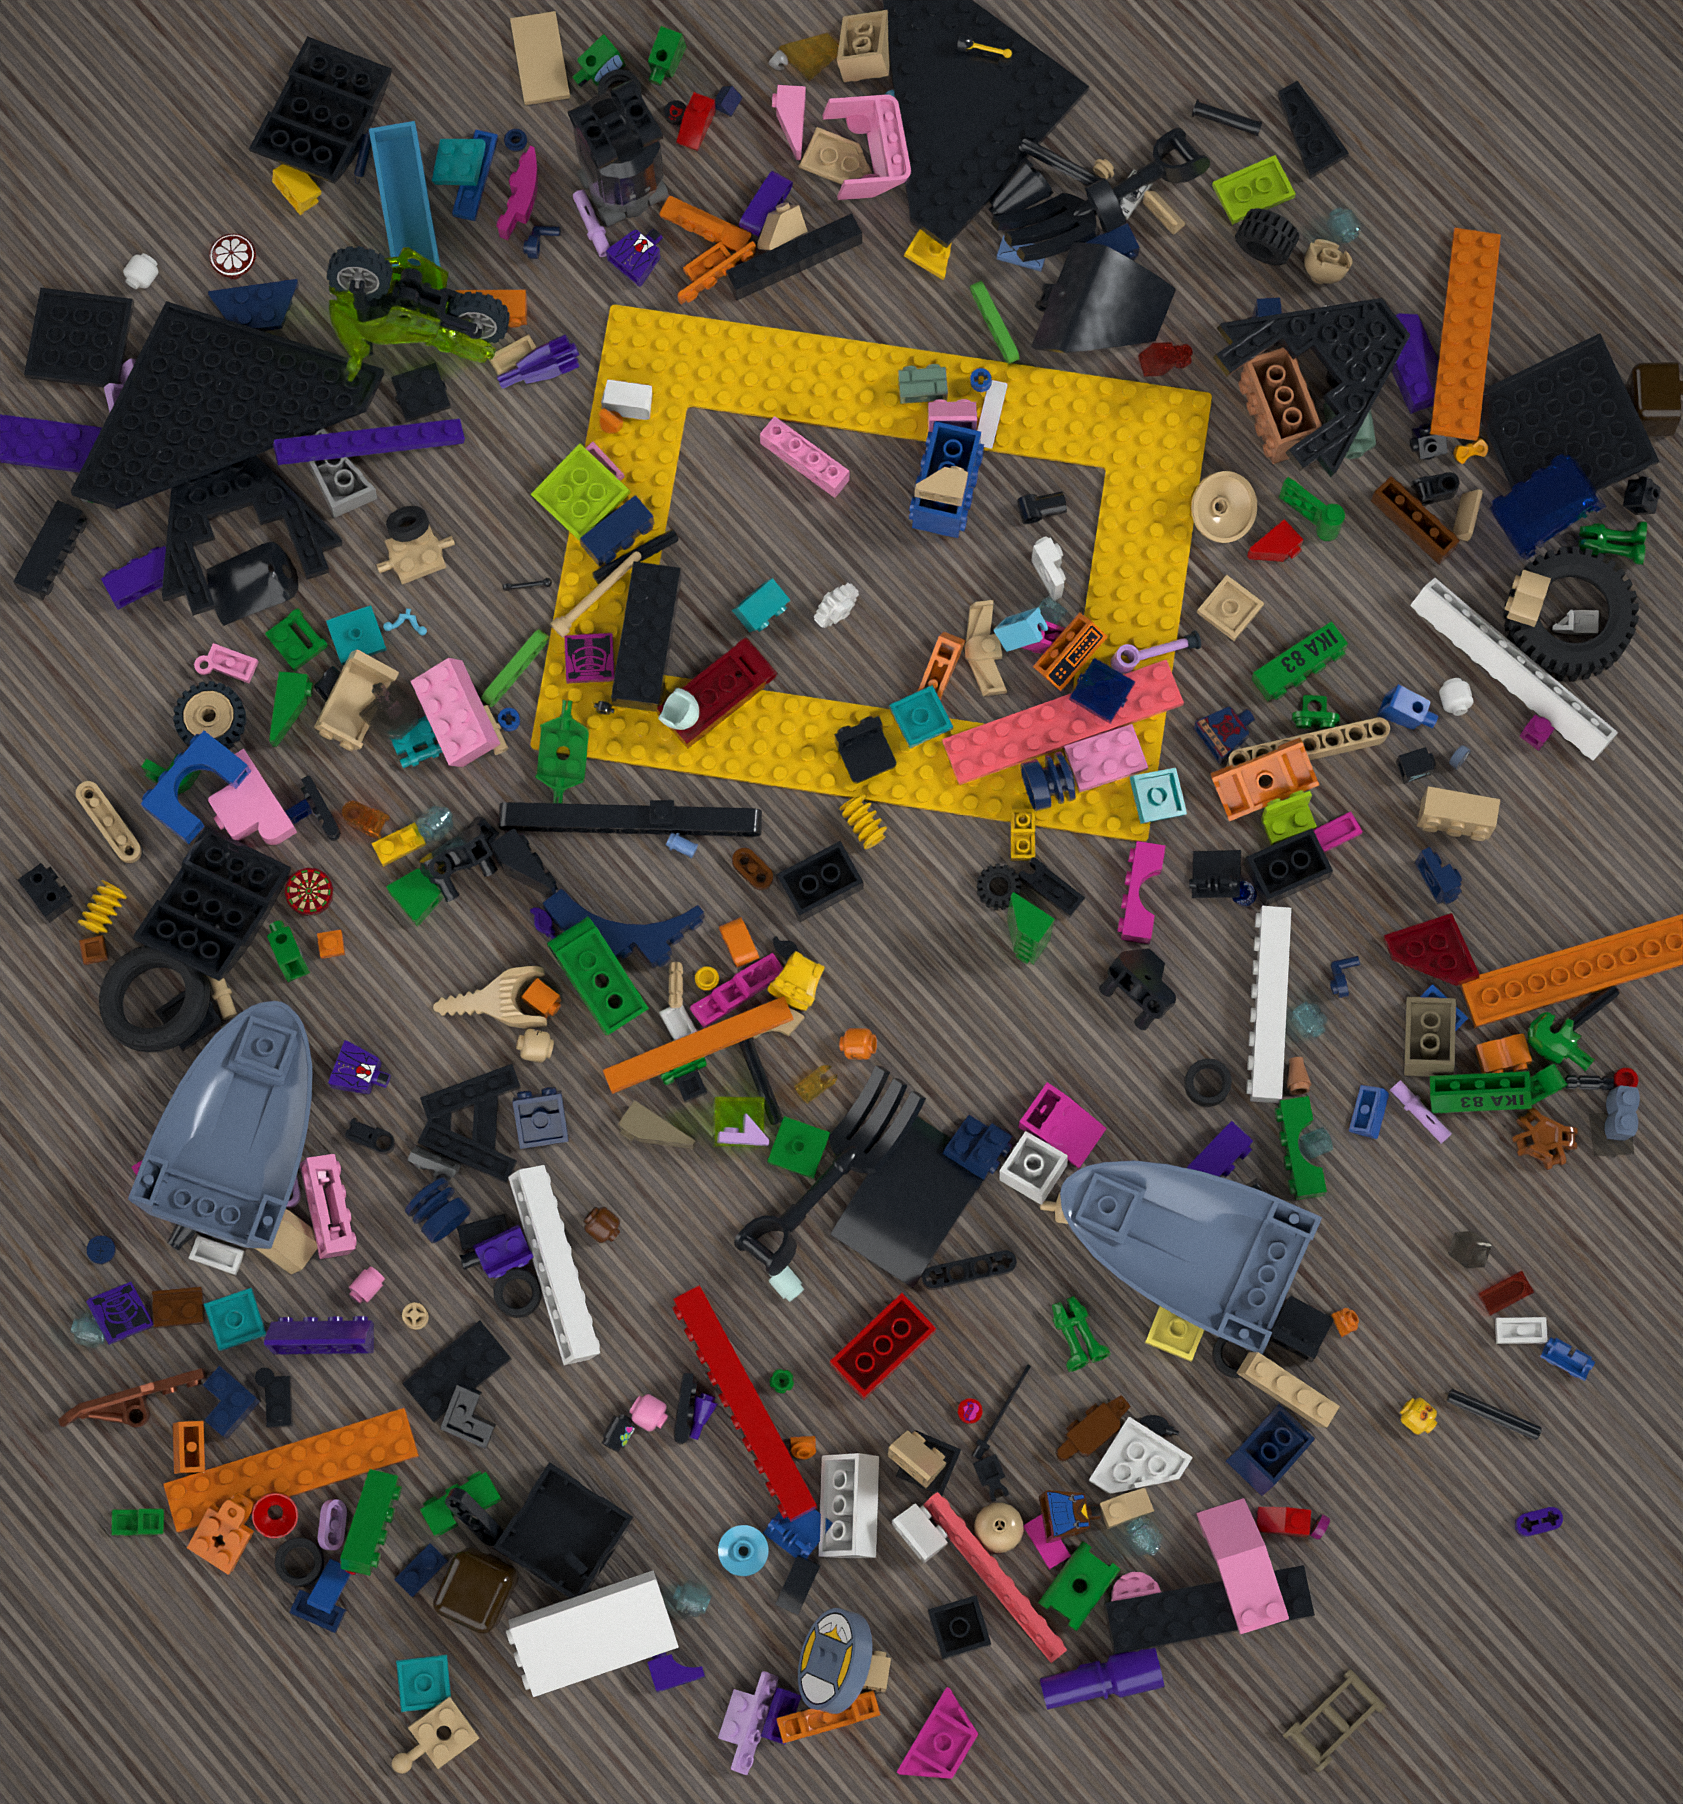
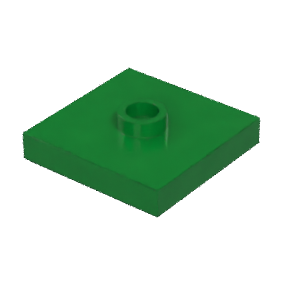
M784 1116L767 1163L814 1180L830 1132Z

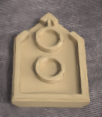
M818 127L799 165L800 169L841 185L844 180L858 179L872 173L859 143Z

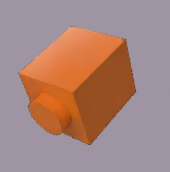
M538 978L522 995L523 1002L546 1019L549 1015L554 1016L561 1007L560 995Z

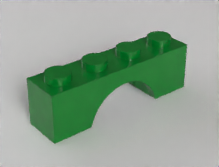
M1305 1096L1280 1100L1277 1105L1278 1108H1275V1118L1277 1123L1281 1122L1282 1132H1279L1281 1147L1285 1146L1287 1156H1283L1285 1170H1290L1291 1180H1288L1290 1195L1294 1194L1295 1201L1325 1196L1327 1189L1323 1168L1307 1162L1301 1155L1298 1146L1300 1132L1313 1121L1310 1098Z

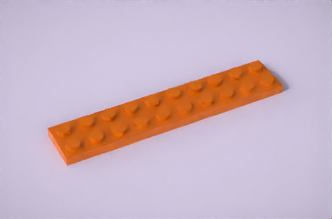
M1454 228L1430 434L1474 441L1478 439L1501 234Z
M1683 914L1480 974L1479 979L1461 984L1460 987L1474 1028L1604 990L1613 985L1617 986L1683 966Z
M402 1408L205 1470V1472L173 1480L163 1485L176 1532L179 1533L198 1527L208 1507L213 1504L220 1509L236 1493L244 1495L253 1501L254 1505L263 1495L271 1492H280L293 1497L366 1474L369 1469L378 1470L419 1457L406 1409ZM238 1502V1504L245 1507V1505L242 1502Z

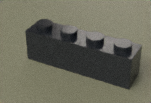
M59 500L56 501L13 581L18 590L40 600H44L45 596L51 593L56 575L61 574L63 571L64 561L67 555L73 552L79 533L82 534L86 528L87 518L83 511Z

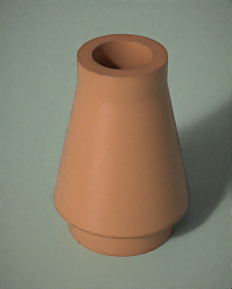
M1302 1057L1290 1058L1287 1088L1290 1089L1292 1095L1306 1094L1310 1091L1311 1082L1304 1065V1060Z

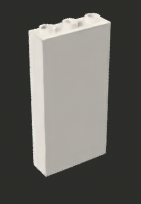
M654 1571L509 1619L510 1629L506 1630L510 1645L515 1643L517 1652H514L517 1666H523L525 1672L524 1675H521L525 1689H531L533 1697L678 1648L676 1636Z

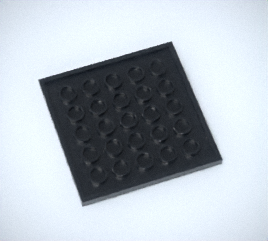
M1601 333L1484 389L1480 420L1528 524L1660 463Z

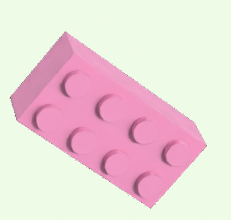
M447 658L411 681L450 766L464 767L500 745L499 739L462 660Z

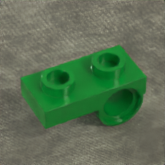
M1555 1064L1546 1067L1530 1078L1532 1106L1567 1086Z

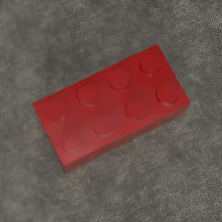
M901 1293L830 1360V1366L865 1401L936 1333L937 1328Z

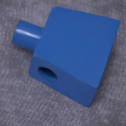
M1399 684L1385 694L1377 716L1413 730L1421 724L1433 728L1438 719V715L1428 711L1430 706L1429 700Z

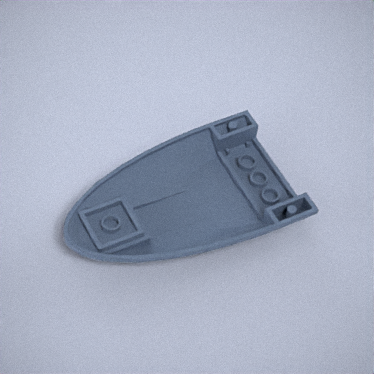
M279 1001L258 1003L238 1014L213 1036L194 1060L169 1101L148 1145L128 1197L129 1201L152 1216L245 1248H272L301 1161L312 1099V1061L308 1037L301 1019L290 1006Z
M1135 1160L1102 1162L1085 1166L1074 1172L1064 1181L1060 1192L1061 1208L1073 1232L1089 1252L1119 1279L1146 1298L1182 1319L1246 1349L1259 1352L1262 1355L1272 1334L1271 1329L1310 1240H1313L1322 1219L1321 1216L1275 1196L1226 1178L1169 1164Z

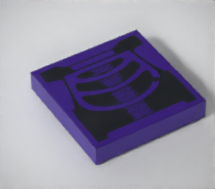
M132 1282L96 1295L86 1301L109 1345L147 1330L154 1325Z

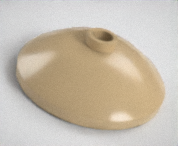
M1220 471L1207 476L1198 485L1192 498L1191 511L1193 521L1200 533L1209 540L1229 543L1240 539L1250 530L1256 518L1257 498L1253 487L1243 476L1235 472ZM1216 503L1219 504L1218 510L1215 509Z

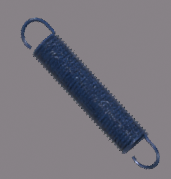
M369 129L368 133L363 135L354 171L355 183L356 176L364 177L371 147Z

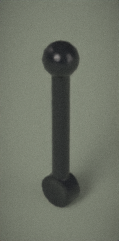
M545 578L543 581L517 584L506 583L502 587L504 591L541 585L550 587L552 580Z

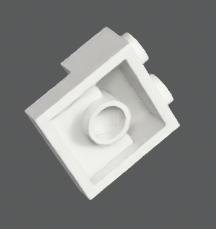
M1043 537L1036 541L1033 546L1031 561L1052 600L1055 601L1062 597L1064 581L1066 580L1060 568L1063 553L1058 543L1054 544L1051 537Z

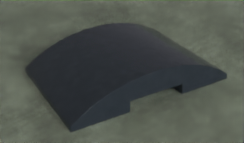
M307 36L288 73L289 79L272 112L268 111L249 147V151L335 184L354 160L360 149L363 135L367 134L368 129L371 128L387 89L392 68Z
M205 826L182 861V868L161 900L155 902L133 935V940L220 981L236 965L256 937L273 908L289 876L291 867Z
M918 1116L900 1145L879 1171L866 1176L830 1234L912 1289L985 1181V1179L979 1178L942 1154L952 1138Z

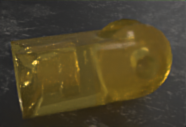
M821 1065L794 1085L795 1090L806 1104L836 1083L837 1074L832 1075L824 1082L821 1078L823 1074L831 1069V1065Z

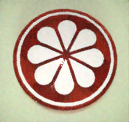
M234 233L218 238L212 244L209 252V260L213 269L218 274L234 280L247 273L252 268L256 259V252L252 242L245 236Z

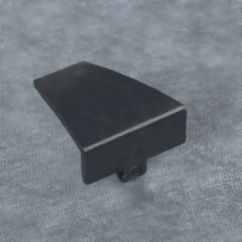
M1074 242L1057 283H1046L1042 286L1043 293L1040 300L1036 301L1035 307L1044 312L1031 347L1040 351L1069 353L1154 342L1158 337L1176 289L1150 270L1105 245Z

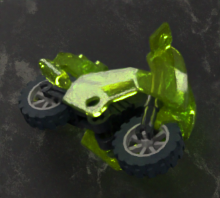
M348 246L346 249L340 248L337 250V253L334 252L331 255L326 278L329 280V292L336 296L337 300H329V314L337 338L351 356L346 370L349 371L348 381L352 382L359 372L363 358L373 354V343L382 345L425 342L426 346L432 345L440 352H450L460 358L485 363L487 359L491 360L495 356L496 348L492 347L490 343H497L499 339L505 337L510 316L507 306L502 305L501 300L494 299L489 294L487 296L483 295L482 292H476V294L465 292V294L446 288L449 272L409 247L402 248L398 257L384 258L385 256L381 253L377 254L375 250L370 248L367 250L361 246L353 248V246ZM408 259H416L421 265H413ZM391 264H398V265H399V266L390 267Z

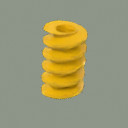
M861 795L844 803L839 810H844L842 816L849 818L847 823L849 826H854L853 832L854 834H859L858 840L864 842L863 848L869 849L884 840L886 836L883 833L887 830V827H878L882 819L873 820L877 812L876 810L867 811L872 804H863L862 802L866 795Z
M104 880L101 881L106 887H97V891L101 895L93 894L92 896L96 904H87L91 912L83 911L82 913L86 920H78L81 926L96 934L108 932L103 926L104 923L112 925L113 922L108 916H117L113 907L121 908L122 904L118 899L127 898L122 890Z

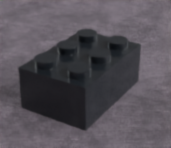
M1313 828L1249 855L1244 862V866L1264 906H1268L1329 879L1333 873V869Z
M841 841L776 874L777 883L799 923L863 890L864 882Z

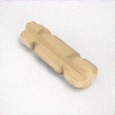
M671 962L669 964V1005L671 1008H681L683 1005V966L680 962Z

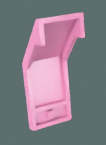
M1243 1498L1196 1513L1203 1536L1206 1538L1218 1565L1239 1634L1288 1620L1289 1616L1265 1543L1245 1499Z

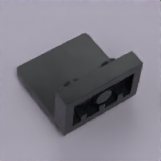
M1290 1296L1271 1331L1272 1334L1269 1340L1312 1363L1334 1319Z

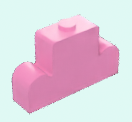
M242 749L235 755L249 766L251 772L237 789L228 784V786L208 798V802L216 813L213 819L220 830L225 828L231 838L238 842L258 830L265 843L269 845L280 844L296 834L297 831L246 751Z

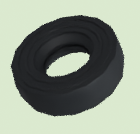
M405 506L390 514L386 521V527L392 539L399 542H408L418 539L428 530L429 520L425 510L421 507ZM412 520L415 521V523H413L410 526L399 527L404 522Z

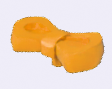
M1478 438L1477 441L1468 443L1466 446L1457 445L1453 456L1460 464H1464L1469 457L1474 455L1485 457L1488 452V444L1485 440Z

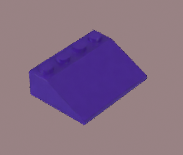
M355 1316L353 1321H343V1317H328V1321H318L317 1317H304L303 1321H293L291 1317H280L278 1322H271L264 1339V1345L274 1355L374 1353V1323L365 1316Z

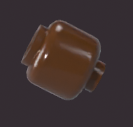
M605 1206L600 1208L594 1207L583 1220L586 1223L584 1226L585 1231L598 1243H603L607 1240L612 1242L620 1233L618 1229L620 1219Z

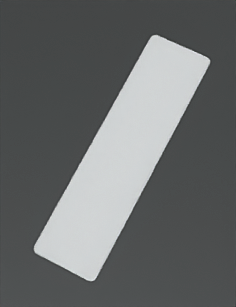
M992 380V385L986 392L977 431L982 432L981 443L986 448L993 447L1008 385L1007 383Z

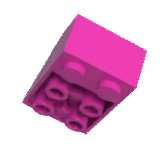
M1048 1082L1018 1125V1128L1024 1132L1027 1131L1068 1155V1162L1078 1169L1107 1129L1071 1098Z

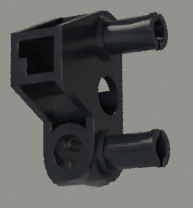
M479 825L466 829L419 861L421 873L429 879L431 884L438 885L446 902H450L460 895L450 879L451 874L479 865L484 877H487L497 872L498 868L491 858L493 855L491 846ZM435 863L438 865L436 871L434 870Z
M1150 948L1121 952L1108 968V977L1099 986L1100 992L1106 997H1111L1119 987L1143 1009L1134 1020L1136 1027L1140 1030L1148 1029L1154 1019L1162 1018L1176 1003L1175 993L1162 981L1165 962Z

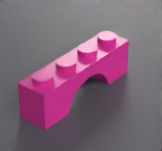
M1137 841L1135 848H1130L1128 862L1133 864L1132 870L1127 871L1125 885L1129 886L1128 895L1123 894L1121 908L1125 909L1124 918H1119L1117 932H1122L1121 940L1150 944L1155 915L1147 911L1142 905L1139 898V888L1147 879L1161 874L1165 845Z

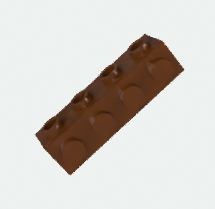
M1392 476L1374 492L1371 502L1438 565L1456 550L1460 541L1457 536L1447 529L1434 514L1430 513L1417 498L1413 497Z

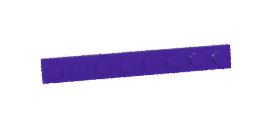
M460 419L276 439L273 442L277 464L284 465L464 444L465 437Z

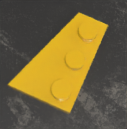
M919 229L904 257L944 280L951 244L945 248Z

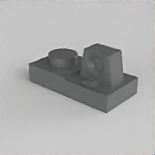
M417 1145L410 1152L407 1160L419 1169L435 1170L433 1182L440 1178H445L448 1184L451 1178H454L460 1171L462 1165L455 1160Z

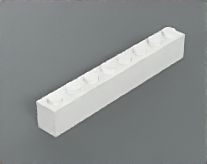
M1262 906L1260 913L1255 915V927L1259 928V937H1254V951H1258L1257 960H1253L1252 974L1257 976L1256 984H1252L1251 998L1255 999V1008L1250 1010V1022H1254V1032L1250 1031L1249 1046H1253V1053L1248 1056L1247 1070H1252L1251 1080L1247 1079L1246 1094H1250V1101L1279 1103L1282 1100L1291 908Z
M545 1165L520 1169L508 1178L528 1246L534 1256L532 1258L563 1364L568 1365L590 1360L600 1354V1344L598 1338L595 1337L592 1317L588 1313L585 1303V1293L581 1289L578 1280V1270L573 1263L571 1246L567 1242L564 1233V1223L559 1216L557 1199L553 1195L550 1186V1176L546 1172Z

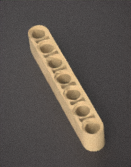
M1373 718L1237 749L1230 754L1227 766L1232 765L1234 759H1240L1243 762L1256 758L1257 754H1266L1279 749V745L1299 737L1303 744L1310 743L1314 747L1313 751H1306L1309 760L1379 745L1386 740L1390 731V725L1383 718ZM1379 727L1383 730L1384 734L1376 735L1373 733L1372 728ZM1349 733H1357L1360 736V740H1352L1349 737ZM1334 738L1337 741V745L1330 746L1326 743L1325 739Z

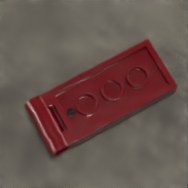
M747 637L742 639L732 649L681 688L689 692L696 699L699 706V718L692 727L687 729H670L684 746L689 749L764 689L765 685L776 678L778 675L777 671ZM665 702L656 708L658 715L662 713Z

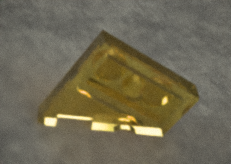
M828 33L781 45L779 50L810 81L838 56L839 44Z

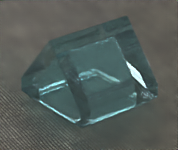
M1050 597L1042 600L1039 605L1040 614L1043 619L1056 625L1067 613L1065 608Z
M1324 1127L1301 1136L1310 1159L1333 1150L1331 1137Z

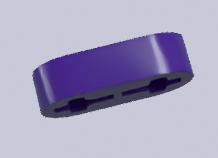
M1555 1507L1528 1512L1516 1519L1515 1529L1519 1535L1524 1537L1553 1531L1562 1525L1563 1515ZM1548 1512H1551L1552 1516H1557L1554 1526L1550 1522H1541V1519L1548 1516ZM1524 1518L1528 1522L1535 1520L1537 1522V1525L1530 1527V1532H1527L1526 1528H1521Z

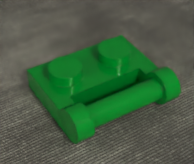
M299 608L293 610L288 617L265 633L266 637L294 672L328 646L327 642L323 638L320 639L304 619V614ZM296 623L311 641L313 646L310 649H307L291 629L293 624Z

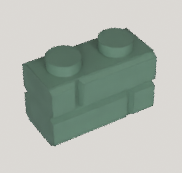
M931 364L923 369H917L915 366H906L903 370H898L900 404L930 402L939 399L947 400L946 367Z

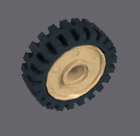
M209 681L208 684L200 682L199 686H190V690H185L182 693L183 697L178 698L177 706L174 707L173 721L179 737L188 747H190L191 739L196 734H201L203 730L226 748L229 747L231 749L235 741L239 742L241 739L240 735L244 734L245 731L244 726L247 722L246 711L241 699L230 687H226L220 682L218 684L214 681ZM209 714H215V715H216V716H215V719H214L213 721H211V722H206V721H204V719H205V717H206L207 715H209Z

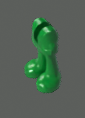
M1638 522L1635 528L1630 531L1605 528L1604 524L1600 523L1580 526L1579 536L1584 539L1578 541L1579 550L1585 552L1586 548L1593 550L1592 556H1598L1599 553L1621 555L1630 558L1637 565H1643L1646 549L1644 543L1647 534V522ZM1607 540H1610V541L1628 542V543H1632V544H1635V545H1634V546L1616 545V544L1607 543Z
M1075 1296L1066 1299L1069 1311L1073 1316L1068 1319L1061 1302L1052 1304L1054 1316L1052 1321L1057 1330H1062L1070 1348V1358L1066 1363L1068 1372L1077 1371L1089 1363L1073 1327L1078 1328L1092 1363L1099 1362L1111 1355L1109 1348L1101 1345L1094 1338L1086 1321V1318H1088L1086 1308L1079 1303Z

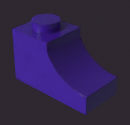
M666 1652L652 1656V1661L647 1662L657 1693L705 1678L702 1666H682L674 1661L672 1654L667 1655Z

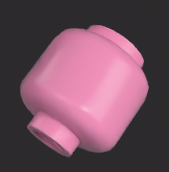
M646 1394L643 1397L639 1396L629 1412L632 1414L633 1423L649 1432L653 1431L656 1427L661 1429L668 1418V1415L665 1414L666 1404L650 1394Z

